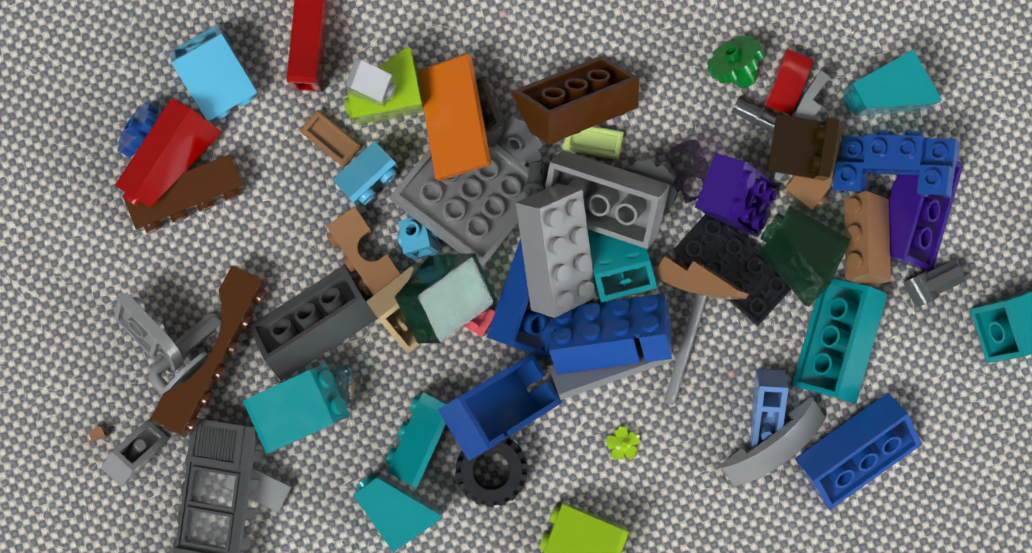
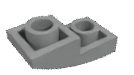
M253 466L252 478L258 479L260 484L257 491L249 492V499L275 512H279L291 486ZM228 475L224 486L234 491L236 476Z

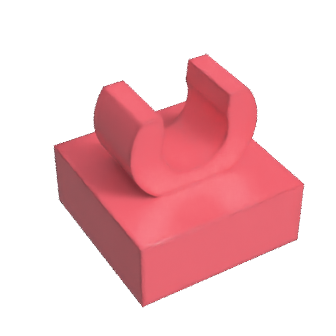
M471 299L458 324L483 337L492 322L495 311Z

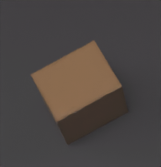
M104 425L88 431L92 442L109 436Z

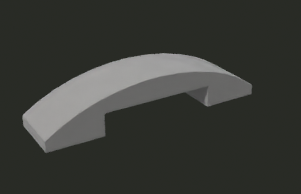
M812 397L789 413L792 421L749 453H746L742 448L720 464V467L734 486L753 481L778 468L797 454L812 439L825 420L823 413Z

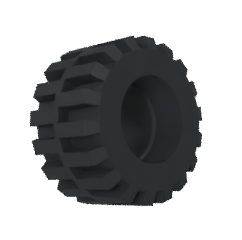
M507 437L469 461L461 450L456 461L455 472L458 486L469 500L475 501V504L480 506L483 504L487 505V507L505 505L506 502L514 500L524 488L528 476L527 460L522 448L510 437ZM490 452L503 456L509 466L506 480L500 485L492 487L482 484L475 475L476 461L483 454Z

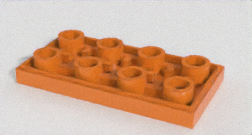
M465 54L417 71L435 179L443 181L490 166L491 159L472 56Z

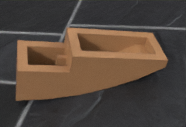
M664 256L654 272V277L671 286L710 298L746 299L749 295L704 264L695 261L687 268L677 260Z

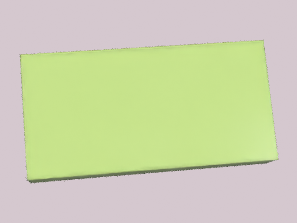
M593 126L578 134L566 137L563 150L618 161L624 132Z

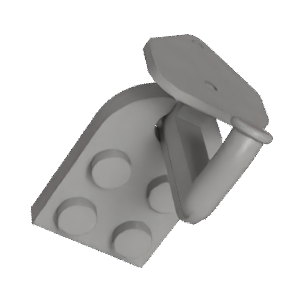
M126 292L117 299L114 319L154 360L150 368L149 380L162 396L163 393L178 387L191 378L208 358V354L205 351L192 361L186 355L215 331L219 333L221 317L214 313L208 314L173 342L165 333L164 325L157 318L154 317L152 319L145 312L144 304L137 297L132 298ZM240 337L238 338L240 345L235 354L247 348V345L242 342ZM165 371L176 372L177 375L169 384L161 376Z

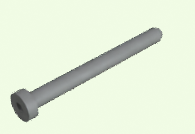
M698 294L695 296L664 400L666 404L673 405L676 402L707 299L706 296Z

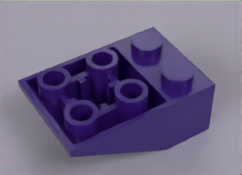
M715 153L695 208L712 218L758 238L760 231L766 225V214L769 206L776 198L777 184L746 161Z

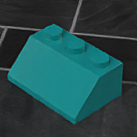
M425 391L422 392L421 397L415 395L409 411L413 412L409 423L403 421L397 434L401 441L397 449L391 448L385 463L389 464L387 472L415 488L418 487L446 427V423L438 409L449 402Z

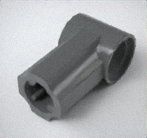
M954 259L928 272L923 271L904 280L903 284L916 308L939 297L938 294L965 282L962 268Z

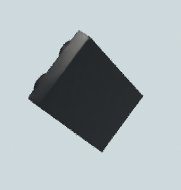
M706 214L672 250L689 266L693 261L704 264L748 293L749 295L746 299L726 300L755 326H759L795 286V283L732 226Z

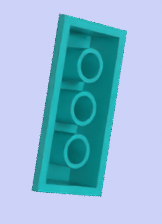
M822 276L791 385L857 404L887 293L870 286Z

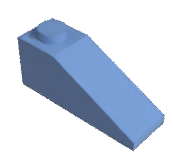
M756 369L752 398L750 451L783 427L789 389L785 370Z

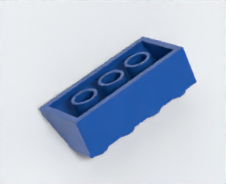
M520 238L486 338L548 358L551 317L531 311Z
M886 393L881 398L874 400L870 406L860 413L849 418L839 428L828 433L815 445L804 450L795 460L825 506L831 510L917 449L922 443L909 414L889 393Z

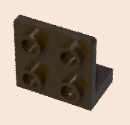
M778 114L775 119L767 170L769 172L822 181L830 178L840 120L827 118L822 122Z

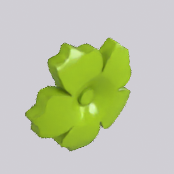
M619 426L614 431L615 436H607L605 442L608 449H613L610 456L614 460H623L624 454L630 460L636 457L638 449L633 445L641 442L639 435H636L634 432L628 434L626 426Z

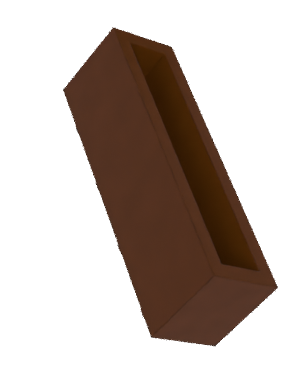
M228 154L184 172L150 208L141 202L135 206L125 199L124 201L135 229L151 233L161 229V223L172 219V222L175 223L188 218V212L198 209L199 212L211 209L215 206L214 202L222 198H225L226 201L233 200L241 196V191L247 189L235 157Z

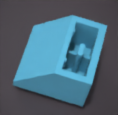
M374 141L332 180L357 207L361 204L367 206L377 197L375 193L377 189L383 184L387 187L399 176L396 172L400 168Z

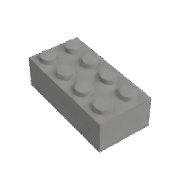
M564 150L550 161L545 189L556 184L582 189L587 229L646 249L650 247L659 234L670 184Z
M556 184L516 202L531 311L556 318L595 298L596 291L583 190Z

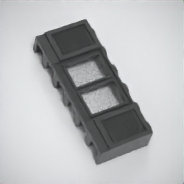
M199 418L197 428L192 434L189 433L188 452L185 459L187 469L185 481L181 487L183 497L181 509L177 515L178 532L173 544V553H241L242 549H248L251 546V537L243 536L245 521L254 519L256 512L255 508L247 507L249 492L257 491L260 484L258 479L252 478L253 463L261 462L264 453L262 450H256L258 434L254 425L213 418Z

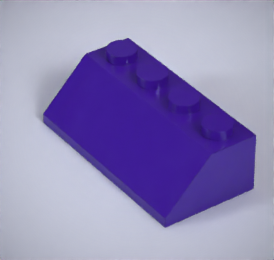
M959 161L956 163L951 198H945L942 195L922 197L917 194L919 176H896L889 200L891 261L924 271H930L934 268L963 163Z

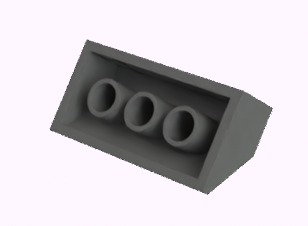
M343 265L250 325L249 328L264 361L282 381L378 318L366 303L367 299L346 266Z

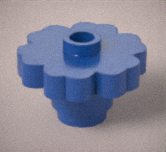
M145 102L142 107L137 108L121 133L118 144H120L117 149L118 152L129 158L136 153L159 118L157 115L159 108L148 102Z

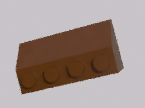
M600 56L515 89L512 93L530 133L550 145L638 108L639 77L604 56Z

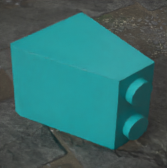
M914 49L852 83L842 91V102L849 112L853 111L855 116L924 111L942 101Z
M1032 289L969 309L987 363L1015 359L1032 354Z
M327 363L243 400L266 454L350 417L346 403L341 397L334 376L330 372Z
M373 473L365 477L356 485L358 490L353 494L393 553L442 519L444 514L440 507L382 473L377 477Z

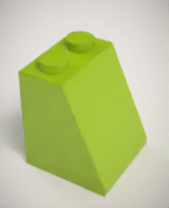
M411 48L403 49L378 67L391 74L394 79L393 83L396 84L391 101L386 100L384 106L353 96L349 91V97L344 98L347 115H349L350 119H354L358 125L423 113L419 81Z
M561 501L560 507L554 506L548 522L553 523L549 534H543L538 549L542 550V553H622L629 531L622 524Z

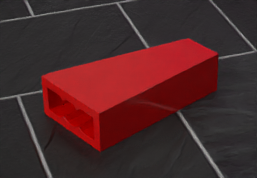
M294 0L287 69V83L293 90L322 92L327 0Z
M171 98L114 186L124 191L122 198L137 206L141 202L150 208L219 137L222 131L191 108Z

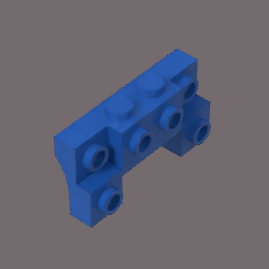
M878 130L877 134H867L866 136H843L840 162L835 164L833 190L837 193H844V191L861 193L866 191L868 172L871 174L919 176L917 194L922 197L942 195L945 198H951L954 172L959 158L960 142L956 139L926 138L922 132L905 131V135H894L893 131Z

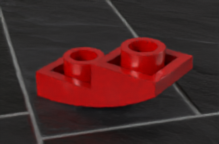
M787 48L776 69V78L765 98V105L792 115L806 83L813 59Z

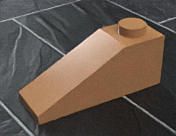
M840 122L830 178L822 181L792 176L781 190L806 212L811 211L813 208L819 210L828 199L825 193L831 186L844 126Z

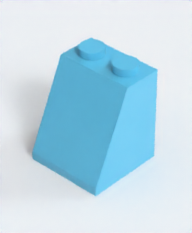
M219 23L170 51L171 64L207 121L213 118L219 120L229 114L230 108L237 104L240 106L246 105L255 98L253 95L257 93L256 86Z

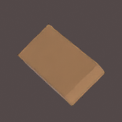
M318 109L300 130L304 136L343 168L362 147Z

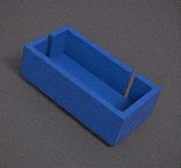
M664 293L580 305L556 318L551 317L549 352L557 374L640 363L635 338L640 340L645 362L672 359L671 317Z
M533 353L438 409L468 461L563 403L550 381H547L531 392L527 391L526 387L546 376Z

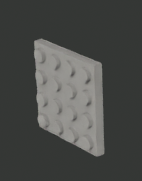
M488 137L490 166L438 181L435 179L431 150L429 149L389 198L480 269L484 267L518 224L516 202L525 199L526 193L523 191V188L527 184L529 168Z

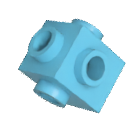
M408 215L407 219L398 221L399 232H397V239L403 248V254L417 260L441 253L438 236L411 215Z

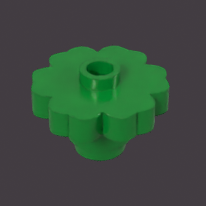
M751 35L738 36L733 42H724L713 51L714 57L707 61V69L712 78L718 79L720 83H733L739 88L749 87L758 78V62L765 57L764 48L760 41L754 40Z

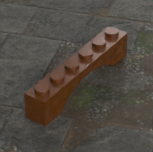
M233 265L230 267L218 290L221 301V324L212 352L202 367L191 378L178 387L163 393L149 419L150 421L185 439L188 433L192 434L195 431L200 420L197 416L201 408H206L212 399L213 392H211L214 383L216 381L220 382L227 369L224 364L229 355H235L240 345L238 338L242 330L247 331L252 323L254 316L251 313L256 304L261 305L266 296L267 290L264 289L266 285L262 279Z

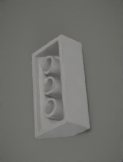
M635 338L640 363L565 374H557L554 364L548 365L557 394L560 400L671 362V359L645 362L640 340Z

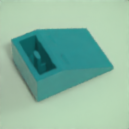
M588 229L595 290L599 303L657 289L646 248Z

